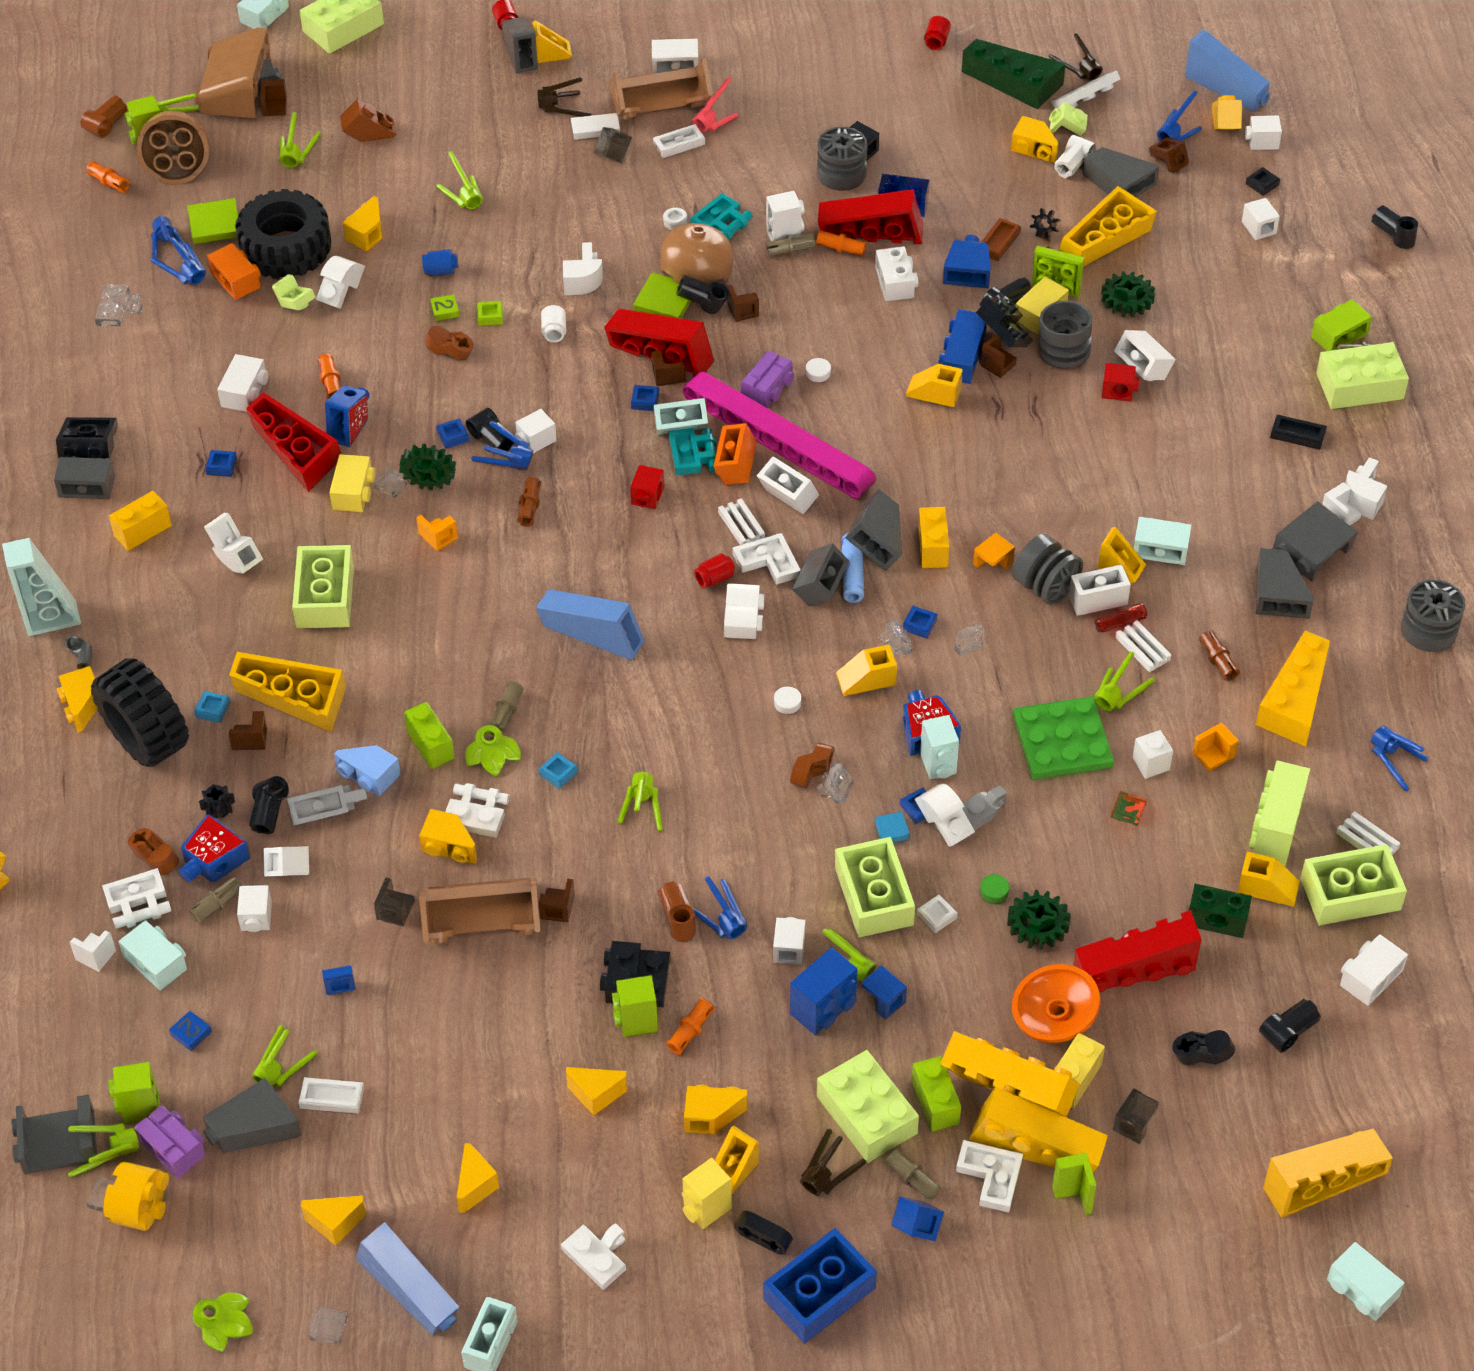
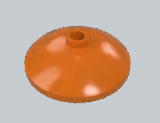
M1053 964L1031 972L1020 982L1012 998V1013L1017 1026L1028 1037L1045 1043H1061L1074 1039L1078 1033L1083 1034L1091 1027L1098 1016L1101 998L1097 984L1087 972L1072 965Z

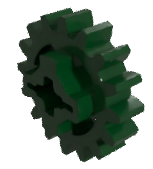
M1122 271L1121 276L1112 274V280L1105 279V285H1102L1101 301L1105 302L1106 309L1113 308V314L1119 311L1122 317H1125L1126 313H1130L1131 317H1135L1136 312L1143 315L1144 310H1150L1151 304H1154L1155 287L1151 286V280L1144 281V275L1142 274L1136 277L1135 272L1126 275Z
M422 444V448L412 445V450L405 449L404 455H401L399 473H403L404 480L410 479V485L418 484L419 489H423L424 486H428L430 490H433L434 486L443 489V484L450 485L451 479L455 477L456 461H452V454L445 455L446 449L437 450L436 445H432L431 448H427L426 444Z
M1038 890L1034 891L1033 896L1023 892V899L1021 900L1016 897L1014 905L1009 906L1007 926H1011V936L1018 934V943H1022L1025 940L1028 941V948L1038 944L1039 949L1043 950L1045 943L1055 947V940L1062 942L1064 934L1069 932L1071 913H1067L1068 905H1059L1060 897L1050 898V891H1046L1044 896L1040 895Z

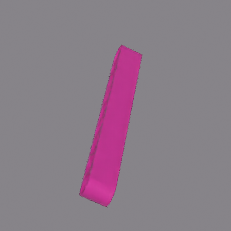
M705 372L698 373L682 389L683 395L687 400L705 398L706 412L727 425L746 423L758 443L854 499L860 498L876 482L874 472L866 465Z

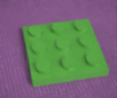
M1093 696L1013 708V719L1032 780L1113 768L1114 760Z

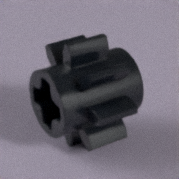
M1041 208L1040 215L1031 216L1035 220L1034 224L1030 225V228L1037 230V237H1040L1044 232L1045 237L1049 239L1051 238V232H1059L1056 226L1061 219L1053 217L1055 214L1054 210H1050L1047 215L1045 209ZM1042 219H1046L1047 223L1050 224L1048 228L1043 227Z
M213 784L206 791L202 790L203 799L199 801L201 810L206 811V815L209 814L213 818L222 819L228 813L233 812L231 804L235 803L234 794L228 792L226 785L222 787Z

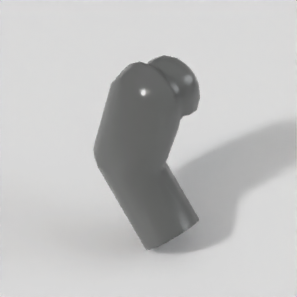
M75 635L68 636L65 640V646L72 654L78 657L77 668L91 667L92 646Z

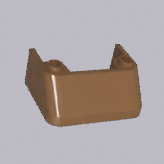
M702 58L698 65L693 68L620 79L619 72H615L609 82L610 93L617 115L619 117L623 116V120L637 118L636 114L691 106V109L702 108L713 96L707 58Z
M537 878L423 888L419 895L423 943H428L430 939L433 944L449 942L448 937L454 936V934L492 930H518V935L535 934V932H541Z

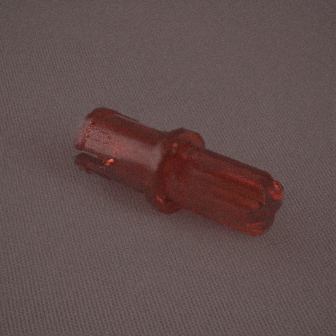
M1138 603L1124 609L1117 608L1114 613L1095 620L1096 630L1104 633L1118 627L1124 629L1128 624L1136 620L1146 619L1147 610L1143 603Z

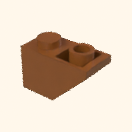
M358 98L340 116L342 131L360 142L394 138L397 135L395 121L389 114L382 113L370 103H365Z

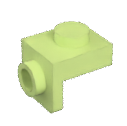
M1064 102L1058 109L1055 108L1050 115V131L1054 133L1062 125L1081 136L1086 131L1088 115L1082 110Z
M291 274L286 275L272 286L281 307L299 311L306 308L309 302L316 298L312 289L298 286L294 276Z

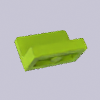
M1087 1153L1056 1158L1052 1184L1055 1199L1079 1195L1085 1215L1092 1214L1096 1192V1181Z

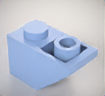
M377 745L337 750L334 753L338 773L346 779L350 778L357 782L361 788L366 789V792L371 791L377 796H380L401 775L398 758Z

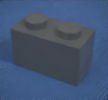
M60 457L54 478L58 497L110 499L115 473L111 459Z
M833 543L810 551L792 590L808 606L830 600L849 560Z

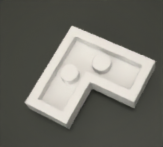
M782 533L733 547V556L742 573L767 566L777 585L797 579L801 572Z
M963 1140L956 1172L985 1179L979 1206L1009 1213L1023 1154Z

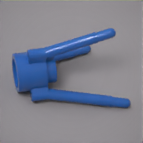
M1196 90L1191 93L1178 111L1173 109L1163 126L1157 132V137L1160 141L1165 138L1182 141L1202 130V127L1198 126L1180 135L1181 126L1176 122L1198 92Z
M164 216L156 218L152 223L154 232L151 234L153 258L157 259L158 240L166 242L170 241L171 237L177 240L188 257L191 258L184 241L178 234L177 228L172 226L170 219Z
M171 237L170 241L185 260L180 267L181 273L153 257L150 259L151 262L180 279L184 285L188 282L191 285H196L206 275L205 268L201 265L189 242H186L185 246L192 260L174 237Z
M490 421V426L516 443L518 447L512 446L510 452L486 445L483 447L485 451L507 457L509 461L472 456L471 460L513 467L519 470L521 468L527 469L534 452L528 448L530 443L520 440L500 425Z
M1383 725L1375 731L1371 738V743L1375 745L1372 752L1380 757L1403 790L1408 791V785L1385 753L1392 754L1401 747L1421 760L1427 761V756L1420 753L1424 751V747Z
M706 876L705 881L724 911L718 917L719 925L697 909H694L695 916L715 930L720 938L727 936L728 939H735L745 932L747 921L742 916L726 881L722 879L720 883L732 909H730L712 879Z

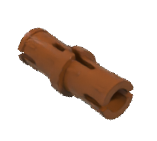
M536 477L526 478L523 494L519 498L520 511L517 522H520V525L524 527L533 525L535 511L540 504L539 491L541 481Z
M1209 630V634L1207 631L1202 633L1199 641L1208 652L1210 662L1216 665L1225 681L1234 680L1240 671L1230 658L1228 648L1220 643L1213 630Z

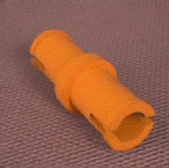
M91 161L86 168L93 172L86 170V173L98 179L102 185L110 186L120 193H124L129 189V186L126 184H130V181L116 174L114 169L110 167L105 168L95 161Z
M819 230L816 239V245L836 249L838 253L844 251L861 257L864 256L867 242L848 238L846 234L836 235L823 230Z
M325 353L320 355L317 361L321 369V383L325 385L327 398L329 399L341 388L339 383L341 377L339 371L335 368L333 356Z
M700 998L688 1016L682 1017L679 1021V1028L666 1042V1046H668L670 1051L681 1055L693 1037L699 1036L702 1032V1025L715 1011V1008L712 1007L713 1005L709 1001Z

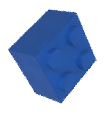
M831 947L790 982V1015L814 1035L818 1034L822 1029H828L839 1014L843 1011H849L856 1003L857 967Z

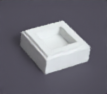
M937 895L917 909V916L935 934L956 920L958 913L940 895Z

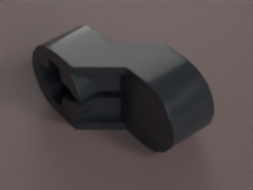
M1222 1030L1212 1031L1207 1034L1190 1031L1174 1040L1172 1050L1183 1065L1189 1066L1200 1062L1216 1065L1233 1056L1235 1045L1228 1033Z

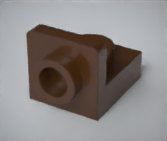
M1165 138L1149 147L1151 156L1166 160L1169 172L1174 173L1189 164L1186 145L1183 141Z

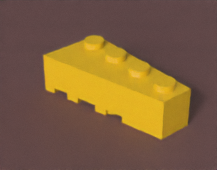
M1117 186L1062 238L1059 250L1085 257L1084 266L1151 231L1157 211Z
M1306 630L1304 631L1259 706L1256 720L1257 726L1306 747L1330 644L1329 640Z
M242 652L236 653L229 674L235 692L331 733L347 687L341 669Z
M955 1031L940 1065L966 1081L990 1090L998 1087L1065 1117L1069 1113L1080 1086L1077 1081L1071 1078L1072 1073L1057 1066H1055L1054 1070L1045 1067L1046 1063L1036 1058L1029 1057L1026 1060L1019 1057L1020 1054L1011 1049L1003 1047L1001 1050L981 1038L976 1040Z
M995 1087L979 1110L968 1141L1021 1153L1025 1160L1055 1168L1056 1158L1087 1153L1092 1172H1094L1099 1166L1108 1135Z
M1374 1128L1363 1132L1358 1131L1349 1136L1271 1158L1263 1189L1281 1218L1387 1174L1393 1157Z

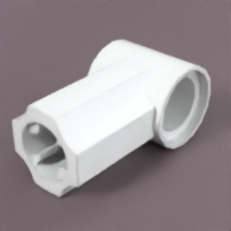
M1072 135L1067 142L1064 153L1054 165V169L1058 172L1059 176L1065 179L1069 176L1072 177L1085 161V157L1095 152L1096 144L1079 136Z

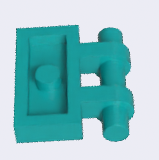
M721 193L692 216L690 224L700 223L712 226L721 231L729 240L734 236V232L748 225V221L753 218V215L748 210L743 214L740 213V203ZM731 220L732 222L729 225L725 224V222Z
M694 428L668 431L676 475L701 473V465L703 464L708 466L710 472H715L714 462L717 453L715 446L717 443L711 429H703L702 435H695ZM702 447L705 449V452H698V448Z

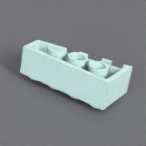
M26 538L3 543L7 570L27 635L33 636L80 625L81 621L75 598L31 539Z

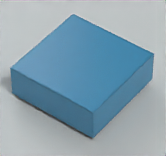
M204 691L194 710L195 717L221 723L231 703L230 696Z
M556 752L538 770L541 777L560 789L578 773V766Z
M902 811L875 817L874 823L880 839L891 837L893 843L910 839V833Z

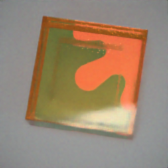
M1120 791L1112 810L1111 818L1138 826L1146 807L1147 799Z

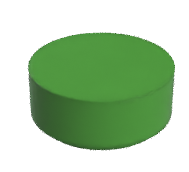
M988 875L981 881L980 894L989 903H1001L1008 897L1009 883L1001 875Z

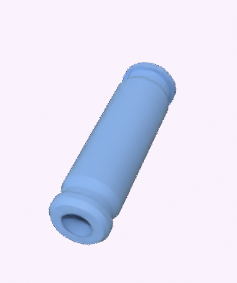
M845 534L841 539L842 553L849 562L842 575L843 598L847 602L857 603L864 598L863 552L845 538L847 535Z

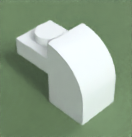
M592 242L582 243V260L563 261L564 295L587 294L596 290L603 281L602 259H598L597 252H592Z
M340 256L331 257L320 273L324 278L316 300L341 309L348 287L358 288L365 266Z
M1369 457L1364 466L1360 465L1356 473L1348 471L1345 484L1351 488L1348 503L1358 510L1362 516L1373 520L1384 503L1387 485L1374 480L1379 461Z
M223 513L204 526L214 544L212 550L219 560L232 571L243 574L263 560L252 538L240 534L229 513Z
M946 784L937 785L915 798L927 822H935L949 847L975 832L962 809L965 807L962 801Z

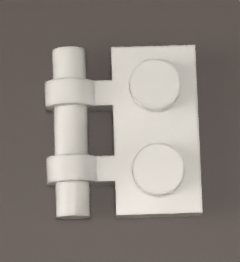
M469 783L465 785L455 784L453 794L462 796V799L450 798L445 812L458 815L469 833L497 838L505 814L504 809L496 807L498 803L508 805L510 794L500 793L499 789L494 788L489 790L476 788V785ZM473 799L487 801L485 805L472 803Z
M158 868L102 885L110 913L123 911V915L112 918L116 929L124 926L128 928L134 927L137 922L149 918L156 920L161 918L162 914L172 912L169 901L159 904L156 902L157 899L167 897ZM148 903L149 907L134 912L131 910L132 907Z

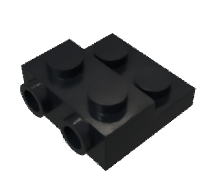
M990 294L983 298L979 304L981 307L976 313L1009 347H1027L1033 341L1028 335L1030 333L1023 324H1017L1023 315L1018 311L1019 306L1012 299L1001 298L999 295L993 298Z
M66 417L56 438L58 458H110L114 448L113 437L118 428L117 418Z
M612 941L611 949L605 948L604 966H608L607 973H601L600 991H605V1002L613 1003L612 993H617L616 981L652 975L657 1007L664 1008L671 959L670 952L642 950L641 943Z

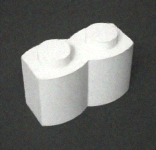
M727 585L724 637L756 639L757 631H762L763 615H758V610H764V594H759L760 585Z

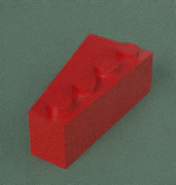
M914 189L819 202L817 223L819 229L836 235L842 233L846 234L848 238H863L868 240V242H877V239L892 240V243L902 244V240L914 241V244H922L923 221Z
M618 308L604 326L611 347L638 357L640 354L646 355L651 359V362V352L661 350L665 363L684 362L685 370L692 372L693 377L700 372L706 373L714 362L704 322Z
M265 392L246 408L253 428L308 492L337 465L339 454H342L338 441Z
M1189 910L1181 913L1182 919L1168 923L1167 918L1155 922L1157 926L1143 932L1136 928L1127 931L1128 933L1124 934L1119 940L1115 941L1113 937H1109L1076 948L1073 966L1087 972L1097 984L1099 992L1118 986L1129 987L1135 983L1148 980L1158 981L1163 977L1172 975L1183 976L1196 970L1202 938L1192 912Z

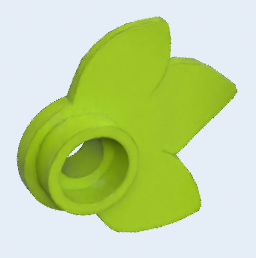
M485 725L476 732L475 741L467 747L465 759L467 766L481 763L489 774L497 777L503 769L505 759L520 761L521 752L514 739L503 736L500 729L496 726ZM491 734L494 736V739L487 741L484 736Z
M230 1292L222 1294L216 1300L203 1299L195 1305L192 1312L193 1321L202 1329L203 1341L210 1348L223 1352L228 1338H241L253 1333L250 1319L243 1312L249 1304V1299L239 1293ZM206 1309L212 1310L214 1316L208 1317L203 1311Z

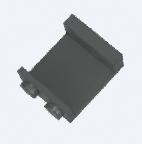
M1317 501L1276 535L1272 549L1287 550L1299 573L1313 581L1316 579L1319 566L1340 549L1347 553L1353 548L1358 531Z
M89 1094L77 1096V1109L33 1117H26L22 1105L16 1106V1118L11 1120L13 1136L17 1137V1145H13V1157L15 1163H20L24 1174L89 1163V1158L97 1155L96 1132H70L68 1130L70 1126H95L94 1108Z

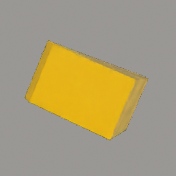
M536 20L532 23L536 35L538 63L570 59L572 57L568 40Z
M1113 527L1101 544L1098 570L1122 565L1129 582L1135 583L1145 568L1146 563L1120 531Z
M566 1067L567 1088L593 1116L627 1092L626 1071Z
M735 1126L730 1128L715 1159V1162L731 1178L732 1194L759 1164V1142Z
M469 1143L464 1144L456 1197L459 1213H466L499 1188L497 1172Z
M363 1195L301 1200L304 1220L335 1246L366 1216Z

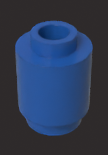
M451 249L430 251L428 254L422 255L424 274H430L431 276L455 273V268H459L457 253L453 254Z

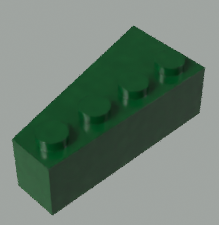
M975 39L963 50V73L1035 109L1040 108L1064 85L1066 63L980 39Z

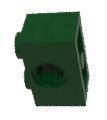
M1195 883L1189 910L1192 912L1198 929L1243 938L1252 896Z

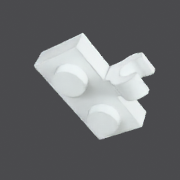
M616 1223L606 1231L601 1240L583 1224L561 1244L562 1251L602 1290H605L626 1271V1265L612 1252L626 1240L622 1236L624 1231Z

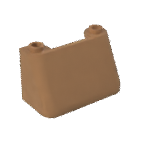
M257 27L214 42L212 47L209 46L208 62L201 87L195 93V103L199 104L200 114L256 118L257 107H255V97L259 95V78L264 60L271 61L268 28Z

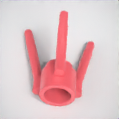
M730 77L722 83L703 109L692 119L693 125L696 124L701 132L704 133L708 129L714 132L718 127L738 117V113H734L715 122L716 114L710 109L731 81Z

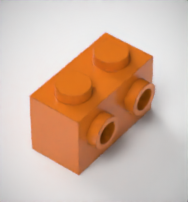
M233 243L207 255L210 273L235 300L261 288L259 268L256 264H251L244 251L238 250Z
M746 423L722 426L714 468L724 485L749 483L757 441Z

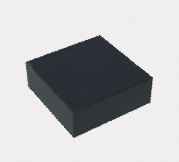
M1264 167L1246 178V185L1262 196L1280 184V178Z

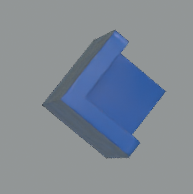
M882 965L862 981V987L878 1000L877 1013L885 1020L906 1003L907 986Z
M900 1196L892 1220V1227L913 1237L936 1241L944 1211L924 1201Z

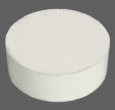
M681 208L666 210L663 214L664 226L669 230H673L687 224V213Z
M814 358L807 362L806 376L809 380L823 382L830 377L831 365L827 360Z
M793 687L778 689L774 694L776 710L783 714H792L798 711L801 707L800 692Z

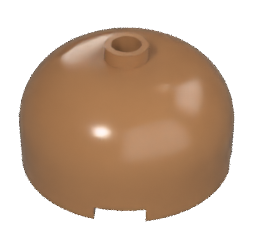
M180 111L158 113L151 117L140 131L137 140L139 162L145 172L147 171L151 176L158 179L159 182L170 185L190 182L200 174L208 161L210 146L207 133L203 126L189 114ZM173 162H177L182 169H192L190 173L182 177L174 178L164 173L171 169Z
M691 223L673 229L664 238L660 249L659 268L662 273L666 272L672 276L674 282L679 284L682 276L686 275L711 284V282L719 279L725 281L731 275L733 263L732 246L728 238L718 229L706 224Z

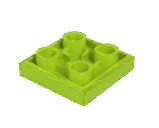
M235 198L187 205L193 244H206L212 241L237 238L235 224L238 212Z
M1037 246L1034 251L1032 286H1035L1044 277H1047L1069 289L1068 296L1079 298L1085 257Z
M652 272L633 303V311L682 318L691 300L677 296L676 292L679 284L674 282L673 278Z

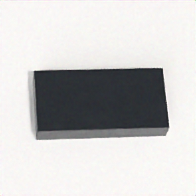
M1277 414L1270 438L1320 450L1327 426Z

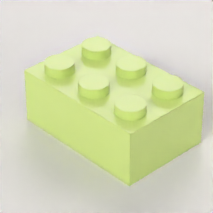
M317 0L299 10L303 32L329 54L384 25L382 3L379 0Z
M1394 342L1320 352L1316 372L1331 409L1404 399L1409 380Z
M351 545L297 547L292 605L296 628L350 627L354 575Z
M1277 760L1274 771L1268 770L1258 813L1255 817L1249 847L1254 848L1253 853L1276 858L1284 867H1286L1310 768Z
M891 837L835 849V870L858 938L914 925L915 904Z
M1388 844L1305 859L1300 878L1319 926L1402 910L1407 892Z
M868 1050L817 1078V1098L867 1163L918 1134L919 1115Z

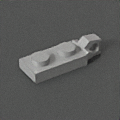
M339 785L287 798L293 825L296 826L349 813V811L355 810V802L367 800L368 798L365 788L351 791L349 785Z
M1001 786L990 790L988 794L985 791L980 792V794H976L963 802L965 807L962 809L974 831L995 819L996 814L1000 811V806L1006 803L1007 792ZM934 822V827L939 831L937 825Z

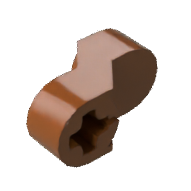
M441 326L431 327L424 339L426 347L436 355L449 354L457 360L467 359L474 347L472 339L462 331L449 332Z
M818 742L813 753L799 756L794 764L790 783L807 788L812 777L826 774L832 763L835 748Z
M143 828L137 830L129 837L128 845L152 870L158 868L160 874H167L178 866L179 858L172 847L150 829Z

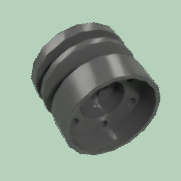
M834 127L822 133L817 142V175L820 182L824 186L838 191L851 190L861 185L866 178L867 139L858 130L849 127Z
M1059 301L1046 306L1040 314L1039 353L1041 358L1048 364L1056 367L1068 368L1082 364L1089 358L1091 353L1092 315L1090 310L1074 301Z
M1042 533L1033 538L1023 548L1013 566L1012 576L1014 580L1025 588L1033 589L1035 595L1042 597L1043 601L1047 604L1053 605L1067 596L1071 575L1082 572L1083 561L1079 556L1072 554L1069 549H1062L1061 544L1048 534Z
M1425 580L1417 583L1411 588L1401 622L1402 635L1406 641L1415 648L1427 652H1439L1448 649L1456 640L1466 604L1463 594L1454 585L1442 580Z

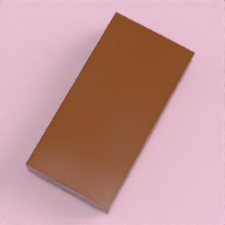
M1002 218L998 219L982 240L983 243L988 244L989 257L999 262L1020 234L1021 226Z

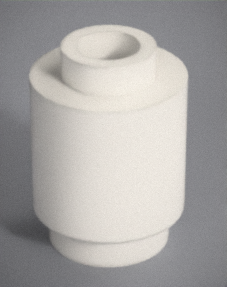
M547 306L541 311V329L547 341L559 342L566 334V312L560 306Z

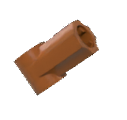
M115 95L96 111L87 110L81 117V127L104 138L110 133L112 124L128 111L127 105L120 97Z
M674 881L665 883L658 890V896L670 925V934L677 941H688L696 933L694 909L689 905L682 884H677Z

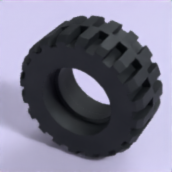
M281 189L278 192L274 190L268 191V194H260L255 197L254 201L250 200L246 203L245 208H242L238 214L235 227L239 250L244 251L251 264L257 265L262 276L267 277L270 275L273 279H280V277H285L288 274L303 276L308 270H315L318 267V263L322 264L330 252L332 241L326 209L323 208V205L317 199H314L313 196L307 193L304 195L299 190L292 192L288 189ZM284 231H294V232H296V233H293V234L288 235V236H282V237L272 236V235H274V234H276V233L284 232Z
M125 658L93 680L91 694L100 716L103 717L106 726L111 730L115 739L120 742L123 749L134 760H137L139 764L145 767H154L186 746L189 739V730L185 725L186 721L183 715H181L177 703L174 702L172 695L163 686L161 680L143 662L135 658Z

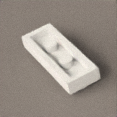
M1118 71L1105 74L1051 101L1054 109H1058L1064 102L1076 107L1078 106L1077 101L1080 99L1085 102L1096 97L1095 92L1098 90L1102 93L1114 87L1113 83L1120 80Z

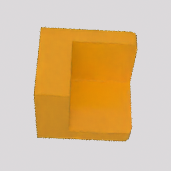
M422 515L416 517L418 534L436 551L458 539L456 521L450 515L443 520L437 518L430 523Z
M995 532L974 549L973 566L978 568L987 562L991 566L1000 564L1007 569L1014 564L1015 546Z
M1221 722L1195 737L1192 754L1208 771H1212L1236 757L1239 740Z

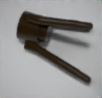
M1077 33L1074 34V37L1086 55L1079 62L1080 69L1075 68L1053 54H1049V58L1052 60L1066 63L1065 68L1077 74L1080 79L1086 77L1088 80H1095L1103 70Z
M581 77L537 90L539 108H545V113L557 112L581 117L592 116L588 112L554 107V105H558V98L580 94V90L558 93L554 90L582 82L583 79Z
M831 1129L826 1130L807 1169L801 1175L800 1182L802 1186L816 1196H819L822 1192L828 1195L836 1185L866 1164V1160L861 1159L831 1181L830 1176L832 1173L826 1167V1164L842 1142V1136L836 1138L818 1163L832 1134Z

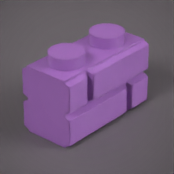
M768 350L741 382V393L767 408L772 401L776 402L779 399L781 390L785 385L790 386L793 382L792 361L783 356L779 357L778 354Z
M159 1106L149 1117L139 1122L134 1129L138 1141L176 1178H180L191 1166L196 1165L204 1158L205 1153L202 1146L204 1140L195 1129L189 1131L184 1126L185 1122L177 1111L169 1112L164 1106Z

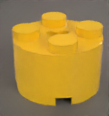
M121 1162L112 1174L117 1176L114 1185L108 1184L103 1206L104 1216L110 1218L108 1220L109 1223L142 1231L149 1230L155 1219L161 1220L164 1216L166 1203L162 1200L164 1190L169 1182V1174L158 1169Z

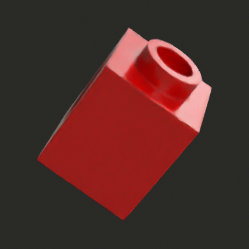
M1106 363L1101 398L1132 401L1133 391L1138 392L1140 377L1135 376L1136 366Z
M643 465L638 466L630 486L632 505L652 509L657 508L665 487L663 469Z

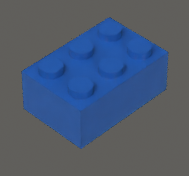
M835 1227L763 1282V1300L805 1344L876 1289L877 1270Z

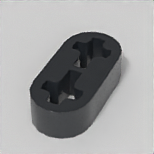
M743 1211L734 1225L740 1235L777 1254H785L793 1241L792 1235L786 1229L750 1211Z

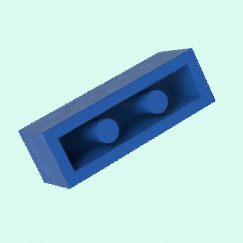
M958 309L956 318H951L949 333L951 335H946L943 347L945 354L940 353L938 364L963 369L962 383L971 384L987 329V324L976 312Z

